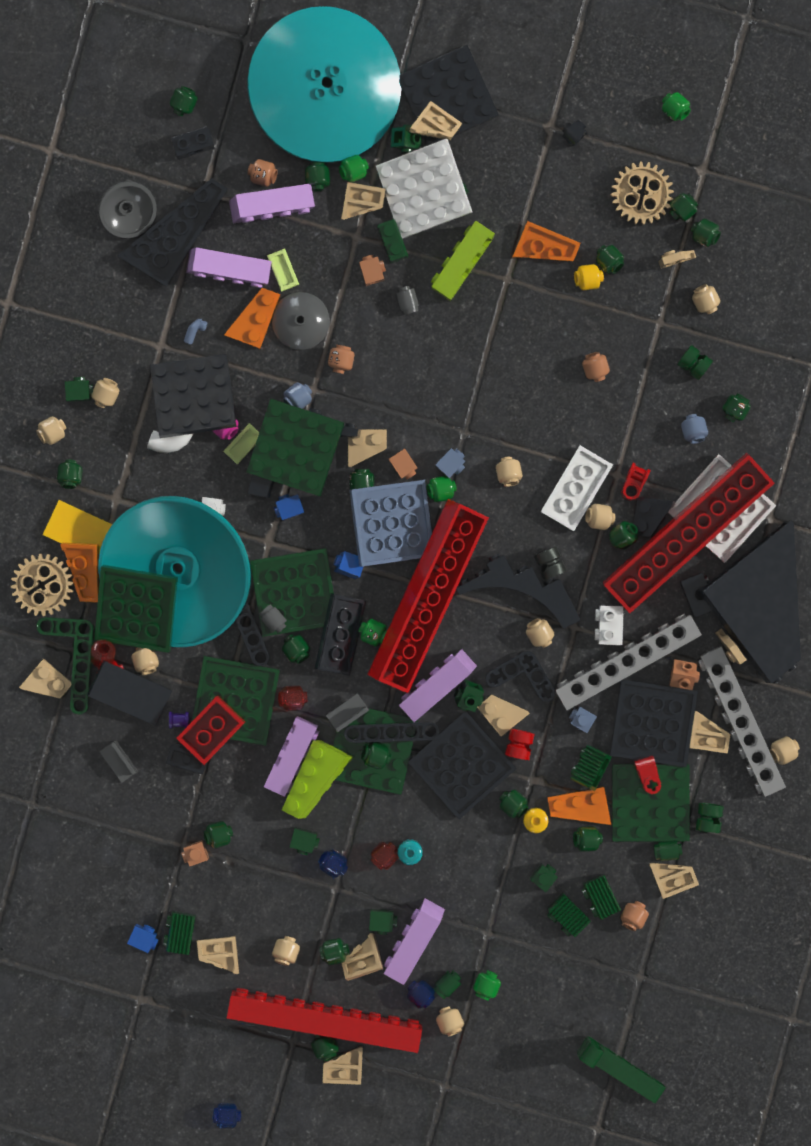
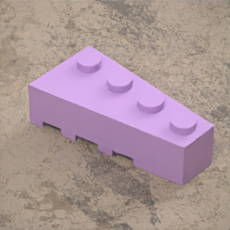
M310 184L237 194L229 201L233 224L252 222L256 219L267 220L278 215L280 217H287L295 212L306 214L310 213V210L315 207Z
M194 248L189 251L186 273L202 278L209 276L218 281L228 279L232 280V283L235 284L247 282L251 283L252 287L262 288V285L268 284L272 261Z
M462 649L454 656L450 654L443 661L445 664L441 668L435 667L429 673L431 676L427 680L424 678L415 685L416 690L412 693L409 691V693H405L401 697L403 701L399 706L413 722L418 720L477 667Z
M298 716L295 718L293 726L264 785L265 788L284 797L286 793H290L294 784L292 780L299 773L302 766L300 763L309 751L308 746L311 740H316L320 732L316 730L318 725Z
M426 898L423 900L419 909L416 908L412 914L411 924L405 926L402 935H404L402 940H397L392 949L395 951L393 956H388L383 965L386 967L385 975L403 985L405 984L439 926L445 909Z

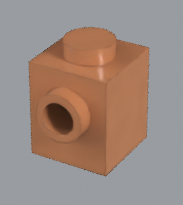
M373 255L363 257V261L359 263L366 286L384 281L383 272L386 269L383 260L379 261L378 257Z
M403 449L389 459L401 479L405 477L408 480L416 474L415 470L418 468L406 449Z
M203 840L183 848L182 857L189 866L209 859Z

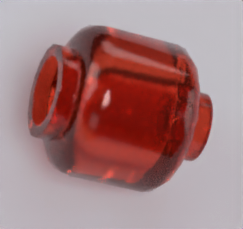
M99 640L92 645L91 662L96 667H100L103 660L109 663L115 660L116 649L110 641Z
M299 685L284 686L282 691L278 693L279 706L283 707L285 711L301 710L304 703H307L308 700L307 692H303L302 687Z
M380 842L371 851L372 863L380 870L383 868L386 870L390 869L399 859L396 853L398 848L391 842L388 844Z

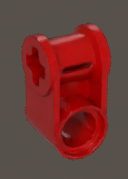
M632 463L621 490L622 497L625 500L632 501L640 495L650 474V469L645 470L636 466V463ZM633 487L636 491L635 496H628L626 488Z
M650 756L634 761L644 791L649 794L658 793L661 789V782L654 757ZM650 780L657 783L653 791L651 788H647Z

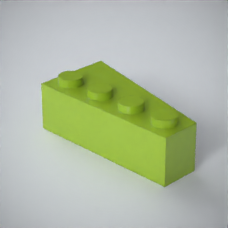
M477 221L472 226H468L463 234L465 237L462 242L458 241L453 248L454 254L452 257H447L442 264L444 268L440 274L436 273L431 280L433 284L432 289L449 301L455 296L494 238L495 233Z
M313 740L282 811L298 819L306 818L320 801L322 795L331 787L336 777L342 773L347 763L353 759V756L322 740Z

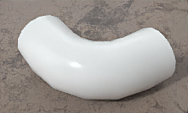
M153 430L147 448L162 453L179 451L188 444L193 434L160 438L159 432Z

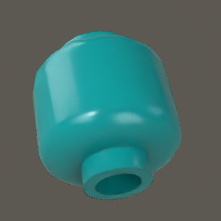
M413 839L403 841L398 848L400 861L406 865L418 863L422 858L421 845Z

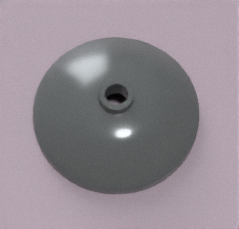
M132 181L120 182L110 187L102 196L99 204V217L103 226L111 234L121 238H133L143 234L154 222L157 212L156 201L149 189L140 183ZM128 203L127 208H122V205Z
M296 292L287 295L277 304L272 316V326L277 338L285 346L295 350H307L315 347L325 338L329 330L330 317L326 306L318 297L310 293ZM300 316L303 317L304 322L298 323L297 318Z

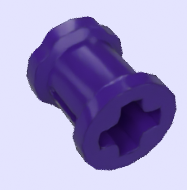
M169 712V729L173 727L186 728L189 725V712L185 714Z

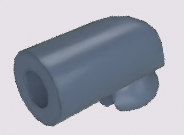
M202 319L195 320L188 327L184 342L193 344L196 332L198 330L205 331L208 323L202 321Z

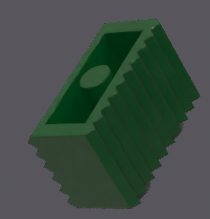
M395 219L379 224L377 230H379L384 248H386L385 251L387 252L388 259H390L389 262L394 263L408 258V253Z
M587 745L580 752L579 757L581 759L571 771V780L595 791L612 756Z
M604 874L583 883L585 888L582 889L586 900L590 899L593 904L590 909L594 917L598 916L602 920L621 911Z
M561 893L547 908L549 912L547 916L554 923L559 921L563 926L561 930L568 937L571 934L576 937L591 922L564 893Z
M173 911L172 915L167 917L166 927L170 928L169 934L164 936L163 946H166V952L190 954L196 915Z

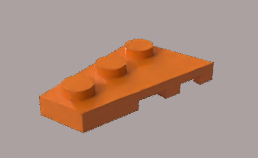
M527 221L513 257L574 261L581 243Z
M261 288L224 336L261 349L280 294Z
M61 543V548L64 550L67 558L66 563L73 575L72 580L80 602H98L100 583L98 572L99 544Z
M604 787L596 788L595 791L588 789L547 797L551 817L611 825Z

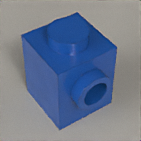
M290 494L278 497L279 501L276 502L277 506L274 507L277 518L281 517L282 520L305 513L298 494L291 497Z
M344 551L337 555L334 560V566H336L334 572L352 579H357L361 576L363 567L359 566L358 556Z
M136 924L127 944L149 953L150 949H155L159 939H156L158 933L154 932L155 929L151 926L144 925L143 927Z

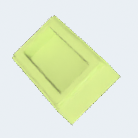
M285 249L267 255L268 260L272 261L271 267L281 292L299 285Z
M249 423L223 452L238 465L255 447L259 432Z

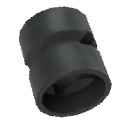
M557 546L534 555L538 566H542L541 573L544 580L567 571L564 562L559 560L561 555Z

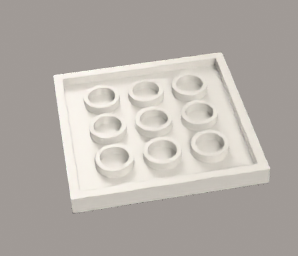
M448 139L438 141L376 166L382 186L386 189L385 195L402 239L472 213Z
M718 454L680 496L668 513L673 518L677 516L732 465ZM762 494L713 538L706 547L725 563L776 505Z

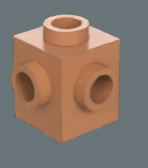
M674 659L670 674V686L693 690L694 683H698L700 672L697 671V663Z

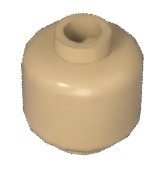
M705 284L694 290L692 300L700 313L706 312L711 314L717 310L720 298L713 286Z
M108 378L98 380L91 394L95 404L101 408L114 405L119 394L118 384Z
M52 416L40 422L36 432L43 444L52 445L65 437L64 430L66 426L62 419L58 420Z
M504 457L496 465L497 478L501 484H504L506 487L519 484V480L522 479L523 475L518 460L512 459V457Z
M593 504L586 511L585 521L593 529L607 530L615 522V513L612 512V508L608 505Z
M537 618L527 625L526 635L533 646L545 648L552 643L554 631L547 620Z
M137 647L131 656L135 671L142 675L154 673L159 666L155 650Z
M785 736L771 744L770 753L775 763L785 765L798 757V750L800 748L796 740Z
M285 936L284 939L276 940L272 952L275 962L285 966L295 963L300 950L299 945L295 943L296 939Z
M448 1006L439 1011L440 1014L436 1017V1022L442 1034L450 1037L462 1031L461 1028L464 1026V1021L458 1009H451Z

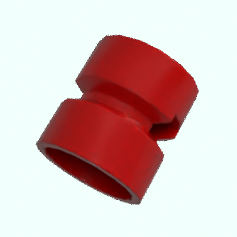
M510 728L508 739L511 743L507 744L505 755L529 760L531 754L529 745L533 744L535 734Z

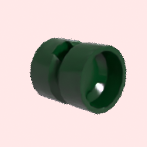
M691 345L677 365L685 371L690 370V375L699 381L713 360L705 354L700 355V350Z
M699 803L698 814L700 818L697 819L696 830L721 833L722 822L719 818L723 817L724 806Z

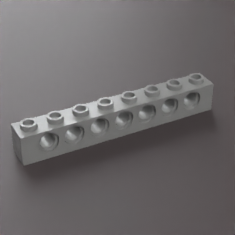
M684 613L676 617L675 623L671 625L665 623L658 627L659 631L652 635L650 632L642 636L641 642L637 644L631 642L624 646L625 650L618 653L615 651L608 655L607 661L603 663L597 661L590 666L592 669L584 672V670H581L573 675L575 677L573 680L568 682L565 679L558 683V688L555 691L565 709H571L701 636L702 634L691 615L686 616ZM676 627H680L683 632L679 638H675L672 634L673 629ZM660 636L666 640L665 645L661 648L656 645V639ZM642 646H647L649 649V653L645 657L639 655V649ZM626 655L632 658V663L629 666L622 664V658ZM608 665L615 667V673L611 676L605 673V668ZM592 674H596L599 678L598 683L595 685H590L588 682V678ZM574 684L581 685L582 691L579 694L572 693L571 687Z
M719 646L699 655L700 660L698 664L702 672L706 671L708 675L706 681L709 688H714L716 695L714 699L718 707L722 706L725 712L722 713L725 723H730L732 731H730L734 742L738 741L741 747L738 749L741 758H746L748 762L746 769L750 777L754 776L757 782L754 784L757 793H762L766 797L786 788L723 648ZM715 664L721 666V672L718 675L712 673V667ZM722 682L729 684V690L725 693L720 691V684ZM732 699L737 701V707L734 710L728 708V702ZM739 717L745 719V725L741 728L736 726V720ZM748 734L753 736V742L750 745L744 743V737ZM755 752H759L761 760L755 763L752 761V755ZM762 770L769 771L768 779L762 780L760 778Z

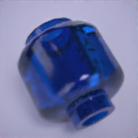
M334 849L323 852L318 861L320 870L332 878H336L339 875L343 876L348 869L347 858Z
M421 980L418 983L414 981L407 988L409 990L407 994L408 1000L418 1009L422 1007L426 1009L435 999L434 989L425 980Z
M219 1103L217 1108L213 1109V1123H216L218 1128L234 1129L237 1122H241V1110H237V1106L234 1103Z

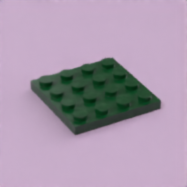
M270 399L247 473L321 496L344 422Z
M327 548L250 561L258 612L261 613L271 604L287 620L285 622L286 627L281 632L277 633L275 631L272 633L262 622V617L259 615L262 637L324 627L331 593L334 594Z
M102 565L94 640L169 653L172 643L178 577Z
M204 656L192 721L218 695L245 721L230 739L266 746L280 669Z
M369 708V711L349 725L407 723L413 721L410 717ZM349 725L336 732L333 746L353 756V759L347 763L342 773L335 780L402 794L413 741L375 742L387 746L389 754H391L390 763L378 770L365 766L361 759L364 746L371 742L352 743L347 741L344 732ZM413 726L408 727L405 731L406 735L409 737L415 736L416 728ZM389 727L386 730V734L391 738L395 737L397 730L394 727ZM351 728L347 732L351 739H355L359 735L355 728ZM369 728L367 735L370 738H375L378 735V731L375 728Z
M612 764V841H690V764H687V767L656 764L661 782V789L656 794H649L644 791L635 764ZM650 780L647 788H651L653 791L657 783Z

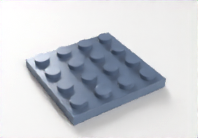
M425 480L349 490L360 567L422 557L432 535Z

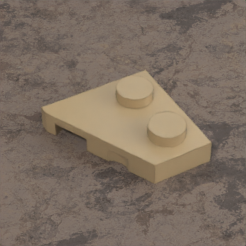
M361 430L360 438L348 437V467H352L386 450L387 430Z
M43 659L19 688L62 698L71 687V681Z
M492 694L482 702L480 707H477L500 736H503L510 728L530 714L527 710Z
M695 711L689 748L728 754L730 734L698 711Z
M661 863L649 864L663 899L699 885L692 866Z
M236 936L197 940L200 961L239 974Z

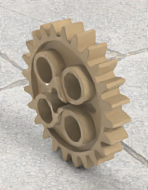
M642 162L639 163V167L632 163L631 170L626 166L624 168L625 174L621 171L618 173L621 179H614L618 185H612L611 187L613 190H616V192L611 193V197H616L612 204H618L615 211L622 210L623 212L620 217L622 218L627 215V222L633 218L635 225L638 220H641L642 225H644L648 219L649 223L652 224L653 217L659 220V213L662 215L666 214L663 208H670L667 202H671L673 198L668 195L672 194L674 190H670L668 187L672 185V182L666 183L669 175L663 177V169L659 172L656 171L658 165H655L652 169L650 168V162L647 163L646 167H643ZM633 177L638 178L640 185L637 187L632 186L630 179ZM644 177H647V182L644 189V193L647 195H644L642 199L641 209L638 210L637 206L640 199V194L637 192H640L643 185V179ZM652 181L656 182L659 186L658 190H651L649 183ZM626 197H634L636 204L628 205ZM645 201H653L654 209H647L644 205Z
M39 554L38 559H36L34 555H31V561L26 558L24 559L26 565L18 564L21 569L20 571L14 570V573L18 576L17 578H11V580L16 582L15 585L11 586V588L16 589L12 596L18 595L19 598L15 602L22 601L21 609L27 606V613L34 610V614L37 616L41 611L42 616H46V611H48L50 615H53L54 608L59 612L61 611L59 605L66 606L64 600H71L67 594L74 591L69 588L74 583L68 579L73 575L66 574L69 567L62 568L64 562L57 563L58 557L50 560V555L47 554L46 558L43 559V555ZM47 566L50 570V574L47 577H43L40 573L41 568ZM57 575L56 579L45 585V590L40 588L33 594L28 595L29 591L40 585V580L45 582L52 576ZM27 577H31L34 581L33 586L30 588L24 584ZM54 582L60 584V591L58 593H53L51 590V585ZM37 593L44 595V601L41 604L35 601Z

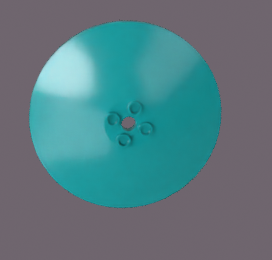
M310 7L298 10L282 18L259 41L248 69V97L259 126L282 150L300 159L312 162H339L345 158L365 152L376 144L389 129L400 102V70L388 41L366 19L340 8ZM323 78L331 79L332 86L330 88H325L322 85Z
M161 496L144 500L134 505L112 524L100 549L98 561L99 580L102 565L178 577L171 647L196 646L216 638L231 626L246 603L250 589L251 572L245 546L234 527L220 513L196 500L178 496ZM174 564H180L183 567V571H175Z

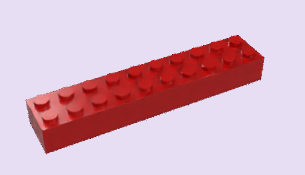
M746 452L603 581L604 586L631 613L775 483Z
M450 499L447 500L367 675L409 693L489 517Z
M237 988V990L232 991L227 1019L414 1053L419 1051L422 1034V1024H419V1021L415 1019L402 1021L397 1016L389 1015L386 1018L381 1017V1014L376 1012L364 1014L362 1010L354 1008L347 1011L338 1005L325 1007L324 1003L321 1002L309 1004L299 998H294L292 1001L287 1000L286 996L283 995L270 997L267 996V993L256 991V994L248 993V989Z

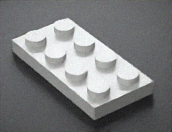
M580 445L541 512L574 531L613 464Z

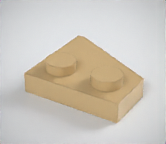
M430 101L409 131L411 133L451 140L462 123Z
M348 182L341 219L345 220L383 208L386 189Z
M672 250L662 255L659 265L662 269L694 259L696 255L694 250L678 253Z
M722 628L715 632L726 648L727 652L725 654L731 662L742 664L746 661L737 645L724 633Z
M370 933L368 935L369 938L361 945L356 946L353 952L346 956L345 962L342 963L347 981L383 970L374 933Z
M359 1046L324 1062L323 1083L361 1085L363 1046Z

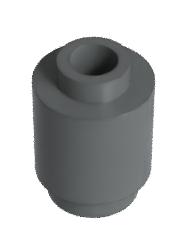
M409 286L399 288V293H396L400 310L403 311L404 315L419 311V303L414 288L410 289Z
M271 604L259 613L262 617V622L272 633L275 631L279 633L286 627L285 622L287 620Z

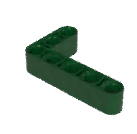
M41 618L36 625L39 633L43 635L74 637L70 709L75 714H83L87 712L90 706V697L87 696V693L91 687L94 625L91 621L83 619ZM45 620L51 624V629L47 632L41 626ZM63 622H68L70 625V630L67 633L61 630ZM83 623L89 625L90 630L87 634H83L80 631V626ZM82 642L88 645L86 653H82L79 650V645ZM81 661L87 665L85 672L78 670L77 666ZM78 681H83L86 684V689L83 692L76 688ZM77 700L84 702L85 707L82 711L77 710L75 707Z
M589 1036L585 1038L577 1051V1055L583 1063L591 1068H594L596 1065L655 1104L666 1089L664 1084Z

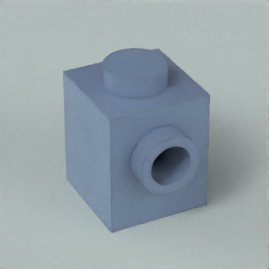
M451 448L435 466L450 478L454 473L458 475L465 468L463 465L465 463V460H463L465 456L457 448L455 451Z
M578 706L577 709L574 708L569 716L571 719L569 723L588 733L597 716Z

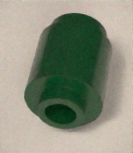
M677 840L658 842L657 845H654L655 860H678L679 855H682L681 844H677Z
M447 970L435 983L436 986L433 989L440 997L445 999L462 984L459 981L461 977L454 970L452 972Z

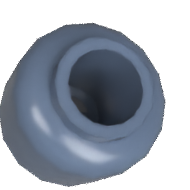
M294 383L284 391L283 402L303 409L311 402L310 394L312 391L306 384Z
M697 414L686 416V420L681 424L684 439L691 444L703 442L708 435L705 419L697 416Z

